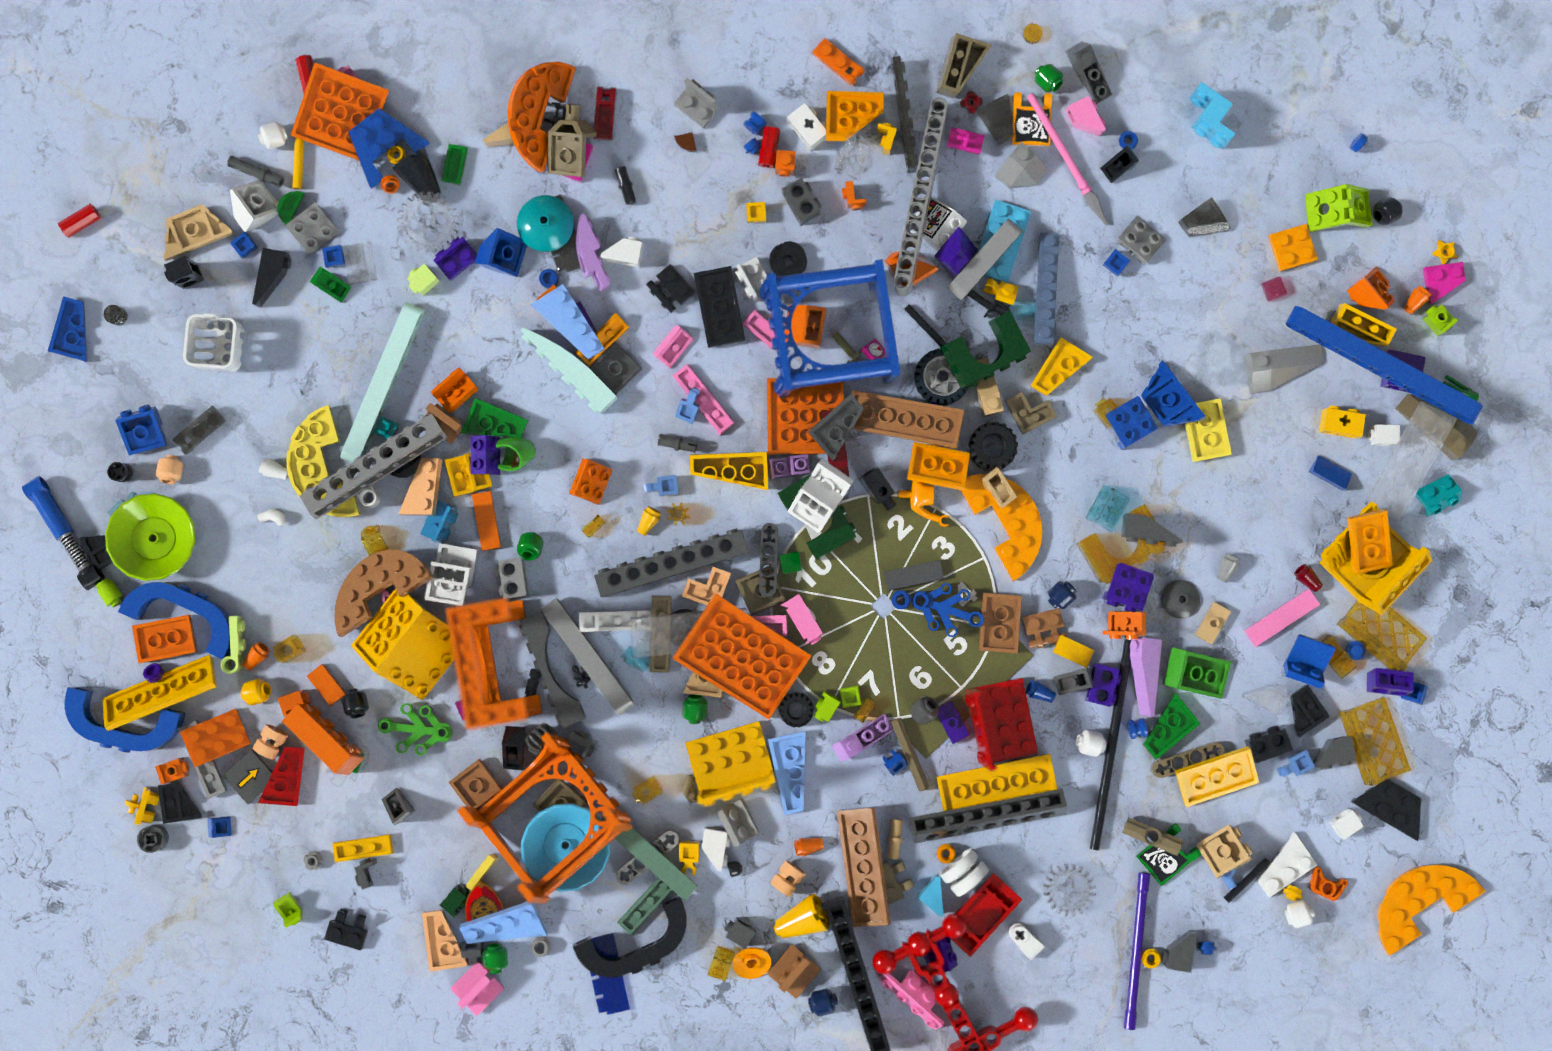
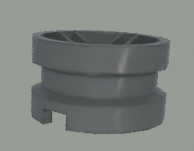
M156 824L144 827L137 836L139 848L146 853L162 850L169 840L167 830L163 826ZM152 835H154V841H155V842H152V841L150 840V837H151Z

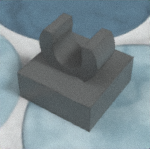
M463 942L461 956L462 958H468L470 965L478 963L477 959H479L483 951V942L470 944Z

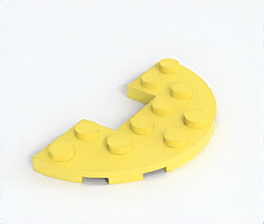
M330 405L321 407L309 414L300 426H297L290 439L291 442L286 458L287 472L290 482L299 497L307 488L316 486L323 478L330 476L322 447L340 442ZM343 482L337 486V489L343 486ZM327 493L322 494L321 499L325 498ZM356 496L326 513L335 517H355L361 515Z

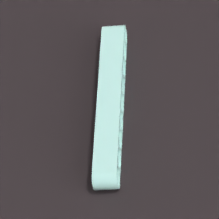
M407 302L403 305L342 449L341 459L353 463L357 457L366 454L374 435L373 432L384 412L425 313L424 309Z

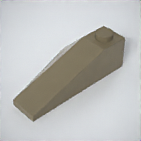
M1407 394L1395 407L1402 416L1451 460L1460 458L1473 444L1478 431L1470 424L1410 394Z

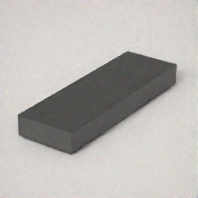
M940 560L884 572L888 591L944 579Z

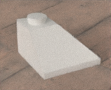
M257 180L230 190L234 218L244 232L261 227L278 214V202L263 182Z

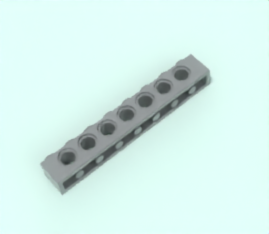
M432 413L425 415L417 423L405 427L401 433L389 437L385 443L373 447L369 453L357 457L353 463L339 468L337 473L323 478L316 486L307 488L300 495V498L310 515L317 520L448 437ZM426 431L424 436L419 437L421 432ZM409 441V445L403 447V444ZM389 452H393L390 457L386 458ZM373 462H376V465L373 468H370V465ZM357 472H360L359 476L357 478H354V475ZM343 482V486L337 489V486ZM327 493L326 497L321 499L322 494Z

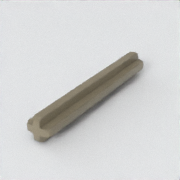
M901 718L891 721V724L918 790L924 791L929 788V784Z

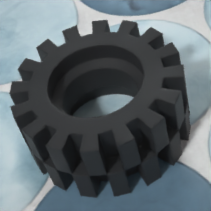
M795 692L783 698L780 703L779 713L785 724L791 727H801L812 719L814 707L808 696ZM794 702H799L804 707V713L800 717H793L789 713V707Z

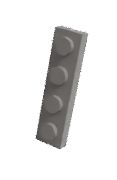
M198 720L178 728L179 732L199 724ZM215 760L195 768L207 799L228 791Z

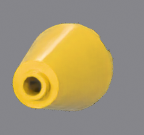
M815 893L809 895L775 921L776 925H774L777 936L789 938L829 930V917L827 911L823 910L820 906L823 903L818 895Z

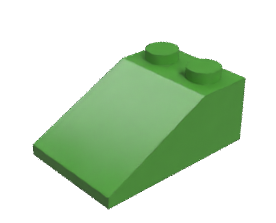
M1172 647L1163 685L1222 699L1231 662Z

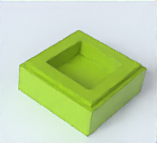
M859 686L839 689L843 708L862 705Z

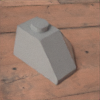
M1020 142L995 177L1008 188L1036 186L1048 169L1035 152Z

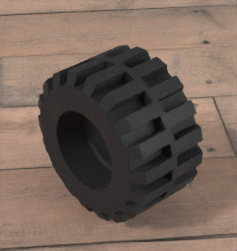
M987 422L984 425L982 424L971 435L968 443V453L972 457V462H975L977 467H981L986 471H992L996 467L1000 470L1005 468L1015 459L1014 457L1018 452L1016 434L1014 435L1012 433L1013 430L1007 428L1004 423ZM996 436L1003 442L1004 451L999 457L992 458L984 453L982 442L986 437Z

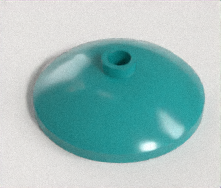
M541 195L528 200L522 206L517 217V230L522 241L531 249L539 252H552L563 247L571 238L574 230V218L570 208L561 199L550 195ZM547 218L548 220L546 223L543 224L541 223V219Z

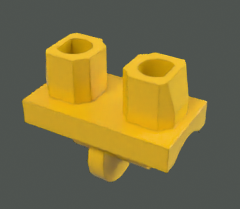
M144 787L140 802H138L139 795L133 794L132 800H125L124 803L130 806L128 810L130 814H134L135 808H138L134 824L140 825L141 822H153L155 812L145 810L146 804L157 806L160 798L158 793L150 791L148 787Z

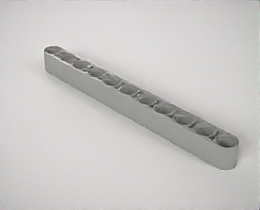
M942 97L932 100L894 276V287L899 296L909 295L913 288L948 119V103ZM943 108V110L937 111L936 109ZM934 125L940 126L938 128H932V126ZM930 142H935V143H936L935 145H932V146H931V145H928ZM927 159L933 160L930 163L925 162ZM922 177H929L928 180H921ZM920 194L926 195V196L923 197V198H918V197H917V196L920 195ZM915 212H922L919 216L914 215ZM912 229L919 230L917 233H910ZM908 247L915 248L913 251L906 250ZM906 264L911 265L909 269L902 268ZM902 282L907 283L905 287H899L898 285Z

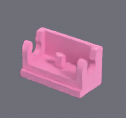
M787 615L752 616L781 636H788Z

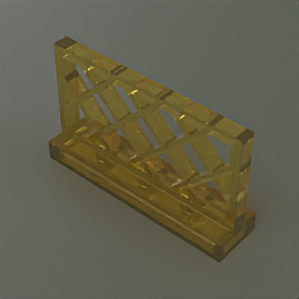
M1356 601L1346 615L1337 622V625L1353 639L1361 642L1365 649L1387 668L1405 671L1408 667L1407 664L1427 638L1391 607L1386 610L1388 612V620H1380L1379 613L1374 611L1375 620L1367 621L1366 610L1372 609ZM1361 610L1363 621L1357 622L1351 616L1355 611ZM1399 621L1402 624L1403 632L1395 633L1393 622ZM1389 622L1390 633H1382L1380 623ZM1368 623H1376L1377 634H1371L1368 631ZM1408 634H1414L1419 638L1416 645L1409 644ZM1395 635H1404L1405 646L1396 645ZM1382 636H1391V647L1383 644ZM1406 648V658L1404 660L1398 657L1397 649Z
M1385 697L1339 712L1347 736L1352 737L1357 758L1356 762L1364 785L1374 786L1380 784L1381 781L1411 770ZM1381 703L1383 709L1381 715L1373 712L1375 705ZM1363 710L1367 712L1364 722L1358 719L1357 711ZM1371 715L1379 719L1375 728L1368 725ZM1383 721L1388 723L1389 726L1387 734L1379 730ZM1366 727L1374 731L1370 740L1364 736ZM1378 733L1385 737L1382 746L1374 743ZM1389 739L1395 742L1394 752L1386 749ZM1372 746L1380 749L1377 758L1371 756ZM1384 752L1392 755L1389 764L1381 761ZM1396 758L1400 759L1403 768L1399 770L1392 767ZM1379 764L1386 767L1384 775L1380 777L1377 773Z

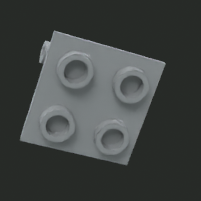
M315 202L285 225L309 255L340 233Z
M1136 216L1118 237L1117 241L1119 242L1118 245H1121L1123 248H1129L1127 252L1133 251L1131 255L1136 254L1135 258L1140 263L1146 264L1166 239Z

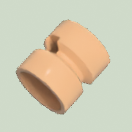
M266 724L260 733L262 738L256 740L253 750L266 758L275 760L280 752L279 746L285 743L288 734L273 725ZM267 738L274 740L275 743L267 740Z
M785 860L780 867V874L776 873L770 883L777 890L791 897L796 890V883L800 884L806 874L797 866Z

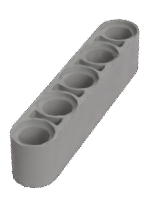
M1008 218L947 288L962 301L1021 235L1023 230Z

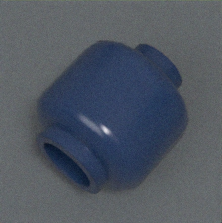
M1058 581L1048 591V596L1050 597L1048 602L1055 609L1057 607L1066 609L1076 600L1075 593L1077 591L1068 581Z
M828 988L814 991L811 997L808 998L811 1012L815 1013L818 1017L833 1014L835 1006L838 1005L836 993L832 994Z

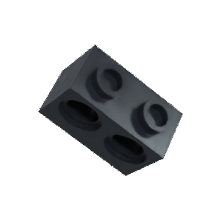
M187 256L164 264L166 279L182 289L204 281L198 264Z
M1276 725L1268 728L1266 733L1260 734V732L1250 734L1249 739L1244 740L1246 746L1251 749L1254 763H1260L1293 751L1285 728H1279ZM1276 735H1279L1281 738V742L1278 745H1275L1273 742ZM1260 741L1263 744V748L1257 752L1255 745Z

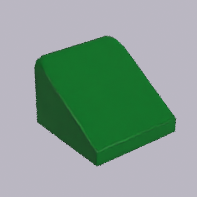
M799 552L780 555L783 574L802 571Z

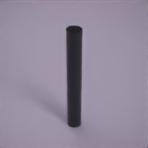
M910 304L904 308L940 347L947 344Z
M1264 858L1223 898L1230 903L1271 863Z

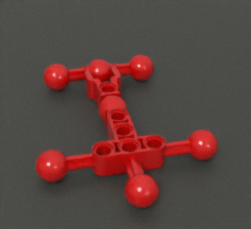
M958 914L947 915L942 922V926L933 931L927 929L925 933L920 931L914 932L910 935L907 942L902 941V947L892 952L884 949L879 950L874 955L872 960L873 968L880 974H890L896 968L897 962L909 956L917 974L925 976L935 992L936 1002L947 1012L949 1021L960 1039L949 1045L947 1051H991L1000 1045L1001 1038L1019 1029L1025 1032L1032 1031L1038 1024L1039 1018L1036 1011L1025 1006L1020 1007L1015 1012L1014 1019L998 1027L988 1025L976 1030L963 1004L960 1002L958 989L950 983L949 978H946L942 966L944 964L943 954L936 943L947 936L953 939L960 938L965 933L966 921ZM932 947L937 957L935 962H929L927 966L920 965L916 956H925ZM935 975L943 977L940 981L933 980ZM954 1009L961 1010L958 1015L951 1014ZM963 1026L970 1027L966 1032L960 1031ZM989 1034L996 1035L992 1040L987 1039ZM972 1043L979 1044L978 1047L974 1049L969 1047Z

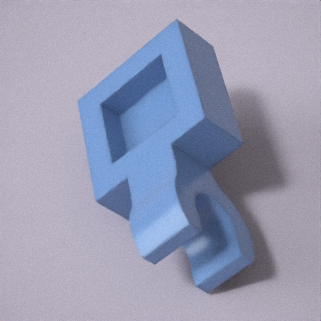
M693 387L692 390L690 389L687 399L682 398L680 400L675 417L691 424L695 422L700 407L695 402L699 396L700 389Z
M676 475L657 477L658 483L644 484L645 493L659 491V497L678 495Z
M1303 750L1287 758L1290 764L1278 768L1277 771L1283 777L1292 772L1296 776H1300L1315 768L1307 750Z

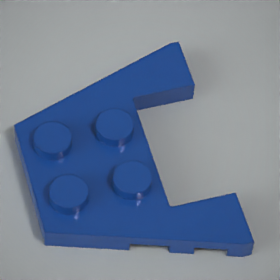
M379 108L349 131L371 189L379 184L383 178L372 162L396 143L404 139L415 153L430 144L427 140Z

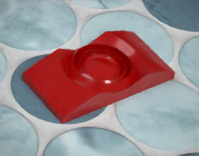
M992 873L975 890L965 904L954 913L965 919L967 927L965 933L960 938L950 939L971 957L1017 907L1022 898L995 873Z

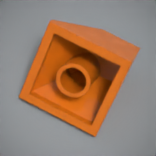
M900 251L891 253L884 260L893 279ZM919 255L913 285L938 271V268L932 262ZM906 264L902 268L909 269L911 265ZM902 282L899 285L905 287L907 286V283Z

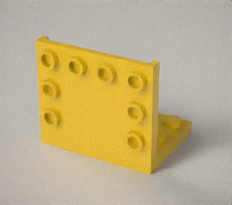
M396 588L351 645L376 674L421 700L425 699L455 660L449 625L426 611L410 594L400 597Z
M759 721L685 742L698 787L697 800L699 804L703 803L704 806L715 804L716 799L723 798V801L735 798L734 794L742 793V795L753 793L754 788L761 787V790L773 787L772 783L776 782Z

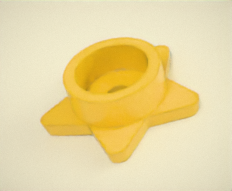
M1441 240L1437 242L1438 249L1432 255L1439 257L1442 264H1446L1448 259L1457 258L1454 242L1444 243Z

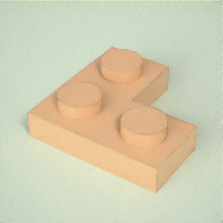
M713 567L707 585L688 578L682 597L708 605L715 593L723 597L731 573Z

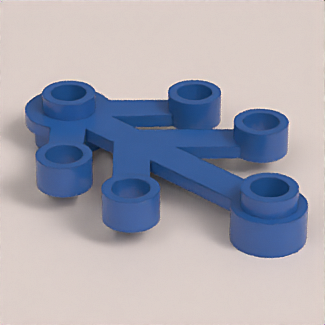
M943 583L940 588L930 593L919 591L913 595L912 604L916 609L923 611L928 622V628L931 631H937L940 623L934 619L930 608L938 611L946 627V634L949 637L957 636L958 629L953 626L948 614L969 621V624L973 627H980L984 623V616L980 612L968 613L950 607L962 600L967 601L970 598V592L966 589L960 590L958 594L940 603L933 601V599L942 594L948 595L952 592V586L948 583ZM945 585H948L950 588L948 592L943 591ZM963 591L968 593V597L965 599L961 597ZM920 597L925 598V603L922 605L918 602ZM974 616L980 617L979 623L973 622ZM933 621L937 623V628L932 629L930 626ZM950 628L955 629L956 632L954 635L949 634Z

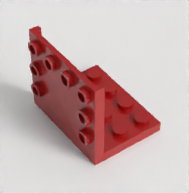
M1023 678L965 689V702L969 706L978 752H976L978 763L987 770L993 771L997 770V766L994 764L996 762L1038 754Z

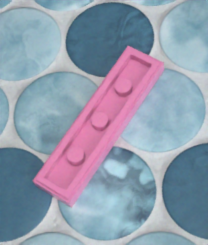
M688 364L673 375L687 395L693 387L700 389L695 403L700 405L699 410L719 435H722L735 424Z
M1306 589L1244 631L1253 645L1257 647L1319 606L1320 603L1311 590Z

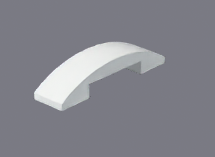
M651 610L579 613V632L651 630Z

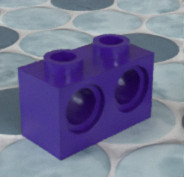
M1094 663L1091 673L1094 687L1088 688L1085 701L1111 707V704H1114L1116 701L1117 693L1114 692L1115 687L1119 685L1121 680L1120 669ZM1105 671H1109L1111 674V678L1107 682L1102 679V674ZM1103 689L1106 692V698L1099 700L1097 694Z
M1374 668L1367 673V692L1406 696L1414 691L1413 672Z

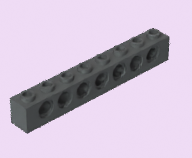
M732 529L726 531L727 535L721 537L719 534L708 537V541L702 543L701 540L690 542V546L685 548L682 545L671 548L672 552L666 554L664 551L656 552L649 559L643 556L634 559L635 563L628 565L627 562L620 563L613 570H609V567L600 569L598 574L594 575L600 597L610 596L748 554L742 530ZM725 540L732 543V547L728 551L721 549V543ZM705 546L713 548V554L709 557L703 555V548ZM688 551H692L695 554V559L692 562H686L684 559V555ZM669 557H674L677 561L673 568H669L666 565V560ZM652 562L658 565V570L655 573L648 571V565ZM633 568H637L640 572L639 577L636 579H632L629 575L630 570ZM614 574L621 576V582L617 585L611 582V577Z
M1062 788L910 817V827L915 844L1066 815L1067 804Z

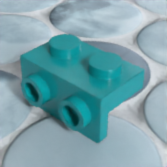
M1447 474L1415 490L1414 495L1425 508V515L1429 517L1439 514L1449 506L1457 505L1461 500L1462 490L1453 478Z

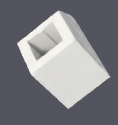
M705 827L702 849L717 871H722V866L726 867L728 855H724L725 848L730 847L731 839L726 830Z

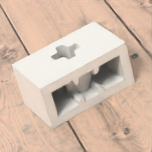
M804 103L787 117V123L811 151L826 139V124L824 121L820 122L816 117V111ZM806 123H807L808 125L813 124V125H812V129H811L810 127H807V128H806Z

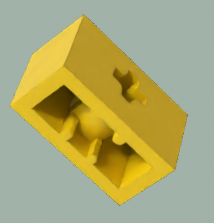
M1329 406V408L1322 410L1319 433L1354 439L1361 438L1366 414H1361L1360 410L1356 409L1343 411L1339 406Z

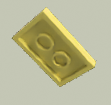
M1221 398L1196 403L1206 419L1185 423L1192 462L1232 455Z

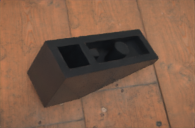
M267 248L262 249L252 301L253 305L261 308L285 277L292 262L288 253Z

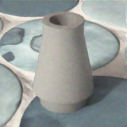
M1228 553L1224 557L1222 556L1217 579L1227 583L1239 567L1240 559Z

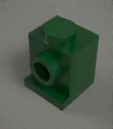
M457 884L440 906L450 915L456 917L460 912L457 909L462 910L465 906L466 898L470 891L465 886Z

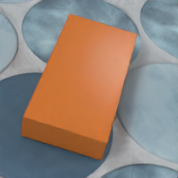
M321 664L307 675L329 706L335 704L346 694L324 664Z

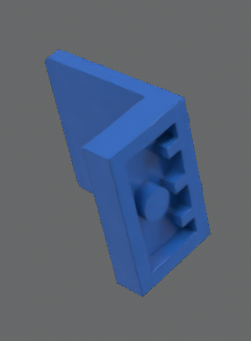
M1139 396L1106 414L1107 420L1120 440L1117 444L1121 450L1158 429Z
M1299 634L1283 664L1285 676L1322 689L1325 684L1323 673L1336 650L1335 646Z

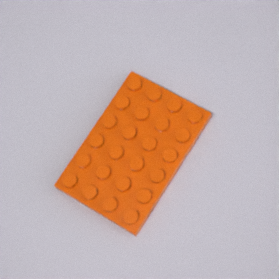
M716 593L673 656L675 661L768 720L811 658V654Z

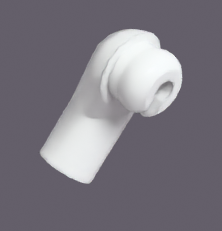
M270 509L257 514L260 523L270 519L276 522L278 526L286 523L284 513L276 509Z

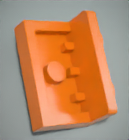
M458 367L431 391V394L449 414H452L479 389Z
M1108 611V631H1103V635H1109L1110 639H1121V635H1126V639H1138V636H1146V612Z

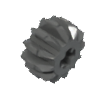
M546 723L538 725L525 738L524 745L536 756L544 748L545 742L541 737L546 732L558 735L555 729Z

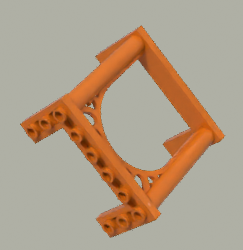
M508 598L446 609L466 729L528 719V716L542 714L540 694L505 701L501 700L489 625L525 619L526 613L523 600L508 602Z
M547 732L541 737L545 745L539 756L482 808L476 809L462 806L457 810L468 826L481 828L522 880V883L517 888L529 903L539 904L547 903L551 899L549 895L623 830L629 831L633 827L630 823L632 821L631 817L625 811L622 812L618 808L620 804L613 796L610 798L607 795V788L602 782L598 783L594 779L596 775L589 767L585 768L582 764L584 760L577 752L575 754L570 749L572 745L566 738ZM565 761L568 765L567 772L564 775H560L558 771L559 765ZM553 766L554 773L550 775L547 772L552 770L551 767ZM572 770L574 775H577L575 779H572L570 776ZM549 779L565 780L578 787L586 797L591 815L590 826L581 844L537 882L529 875L525 865L491 822L537 783ZM585 786L589 788L587 792L584 791ZM598 800L597 803L603 805L604 807L596 808L594 806V802ZM603 811L602 814L607 820L603 822L598 821L596 814ZM595 825L603 826L602 829L598 828L597 832L594 830Z

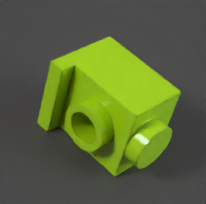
M1442 304L1431 306L1426 310L1427 315L1423 318L1424 322L1437 336L1445 333L1458 321Z
M824 690L822 694L824 699L820 698L815 705L817 710L814 717L822 722L824 720L829 722L841 700Z

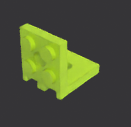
M1344 184L1305 194L1309 232L1346 224L1365 228L1373 226L1368 188ZM1328 204L1329 211L1327 214H1324L1323 207Z

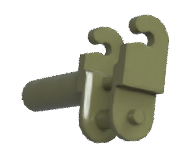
M838 331L833 334L834 340L852 358L847 363L859 362L857 356L862 353L861 349L855 353Z

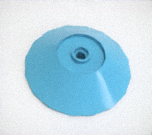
M572 803L553 805L539 812L526 826L521 841L522 861L529 875L538 882L581 844L590 826L591 815L588 808ZM596 816V819L602 822V820ZM595 825V832H597L598 828L602 829L603 826ZM568 842L569 846L564 848L562 847V843ZM610 842L555 891L579 890L594 882L605 869L610 854Z

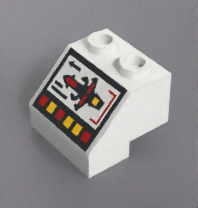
M931 197L922 240L938 251L958 227L961 229L964 227L967 220L954 209ZM918 211V212L916 213V216L921 215L922 212H919V211ZM917 229L911 230L912 233H917L919 231Z

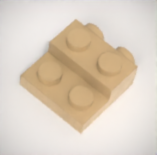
M1227 825L1196 844L1216 878H1220L1253 859L1251 857L1253 851L1247 843L1243 844L1241 841L1242 833L1237 826L1233 828L1232 825Z

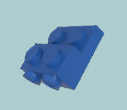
M147 404L139 407V411L132 412L131 409L122 411L115 420L129 456L167 445L156 406L150 407Z

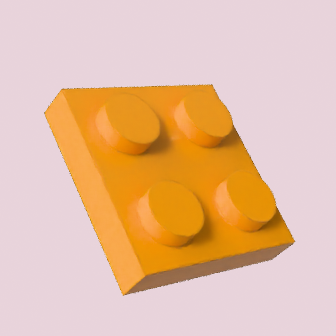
M1307 224L1268 236L1279 272L1318 260Z

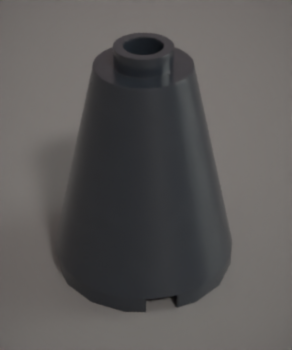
M425 148L416 151V155L410 154L396 163L392 169L425 203L429 201L432 204L440 199L439 194H441V190Z

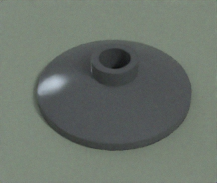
M1177 580L1165 587L1162 592L1161 602L1164 610L1170 616L1180 619L1187 618L1197 611L1200 604V595L1197 588L1190 582ZM1180 596L1185 597L1184 603L1179 601Z

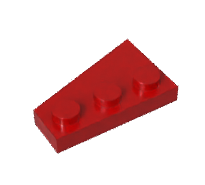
M284 747L258 803L298 806L305 748Z

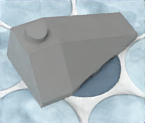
M1320 344L1261 351L1244 356L1250 394L1270 391L1323 363Z

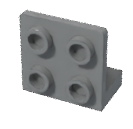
M686 78L684 80L686 89L675 101L674 106L704 129L718 112L716 97L709 91L704 92L701 89V85L694 79L689 80Z

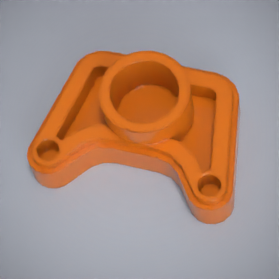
M1316 866L1312 871L1309 889L1327 899L1336 901L1348 885V881L1344 878L1331 881L1325 878L1322 869Z

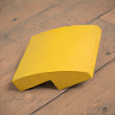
M471 452L444 460L453 498L492 487L490 475H474L470 473Z

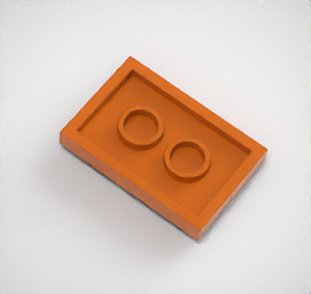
M191 615L132 626L138 663L198 652Z
M236 708L180 731L195 768L251 744Z

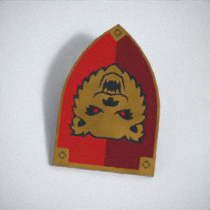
M479 881L467 897L465 903L466 922L504 910L499 895L483 881Z

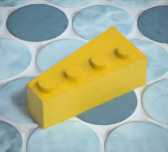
M767 451L689 455L690 475L768 490Z

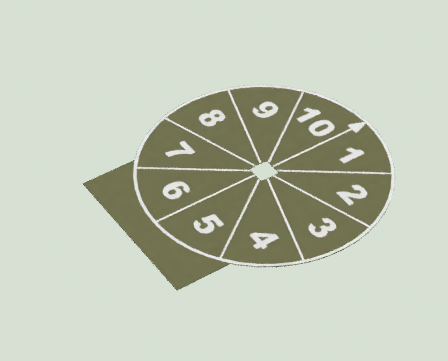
M869 494L842 500L838 506L844 507L848 514L845 517L848 523L852 522L857 530L855 533L856 538L816 561L807 546V542L826 532L831 526L833 516H830L820 533L804 524L783 552V554L799 552L802 571L783 574L781 560H779L777 565V581L786 601L771 607L770 616L787 615L788 636L784 638L811 654V658L796 679L802 687L818 700L820 698L824 699V696H822L824 690L841 700L839 689L859 686L862 705L843 708L841 701L836 710L853 717L874 720L883 714L886 715L890 722L901 718L912 745L927 759L948 738V735L938 716L926 725L919 724L913 720L910 707L922 696H928L937 701L938 707L952 701L964 723L971 716L969 706L965 702V689L1009 680L1033 654L1020 641L1018 643V654L979 651L980 627H973L969 624V621L948 614L953 626L958 629L957 636L949 637L946 634V627L937 610L930 608L934 619L939 621L940 627L937 631H931L928 628V622L923 611L913 606L912 598L915 593L919 591L930 593L940 588L943 583L950 584L952 592L948 595L942 594L933 599V601L940 603L958 594L960 590L966 589L970 592V598L967 601L962 600L950 607L968 613H981L983 593L997 594L994 578L982 549L960 522L935 505L923 506L924 509L936 515L949 516V518L941 519L943 524L949 525L941 527L938 522L924 518L911 509L910 498H898V494L891 496L897 505L889 511L886 510L882 503L876 504ZM937 560L941 561L944 579L887 590L884 572ZM945 585L943 587L944 592H948L950 590L948 585ZM896 591H906L911 598L909 606L905 609L895 608L885 619H882L871 608V605L882 594H885L891 600L892 595ZM963 591L961 597L963 599L967 598L968 593ZM798 594L823 633L820 635L821 640L813 645L810 642L806 644L808 640L807 638L803 639L786 611L788 607L781 606ZM899 596L897 598L898 603L902 604L904 597ZM924 597L919 598V604L925 603ZM974 616L973 622L979 623L980 617ZM935 621L930 624L931 628H937ZM950 628L949 634L954 635L956 632L955 629Z

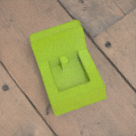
M290 892L273 901V907L283 918L285 928L300 922L303 908Z

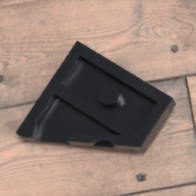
M179 782L158 785L163 824L202 818L201 812Z

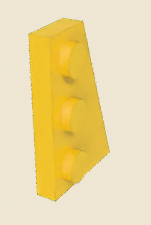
M1060 337L1030 387L1047 396L1093 357Z

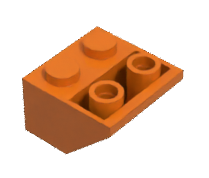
M811 305L796 306L791 325L796 345L820 349L826 308ZM789 330L784 331L786 335L790 333Z

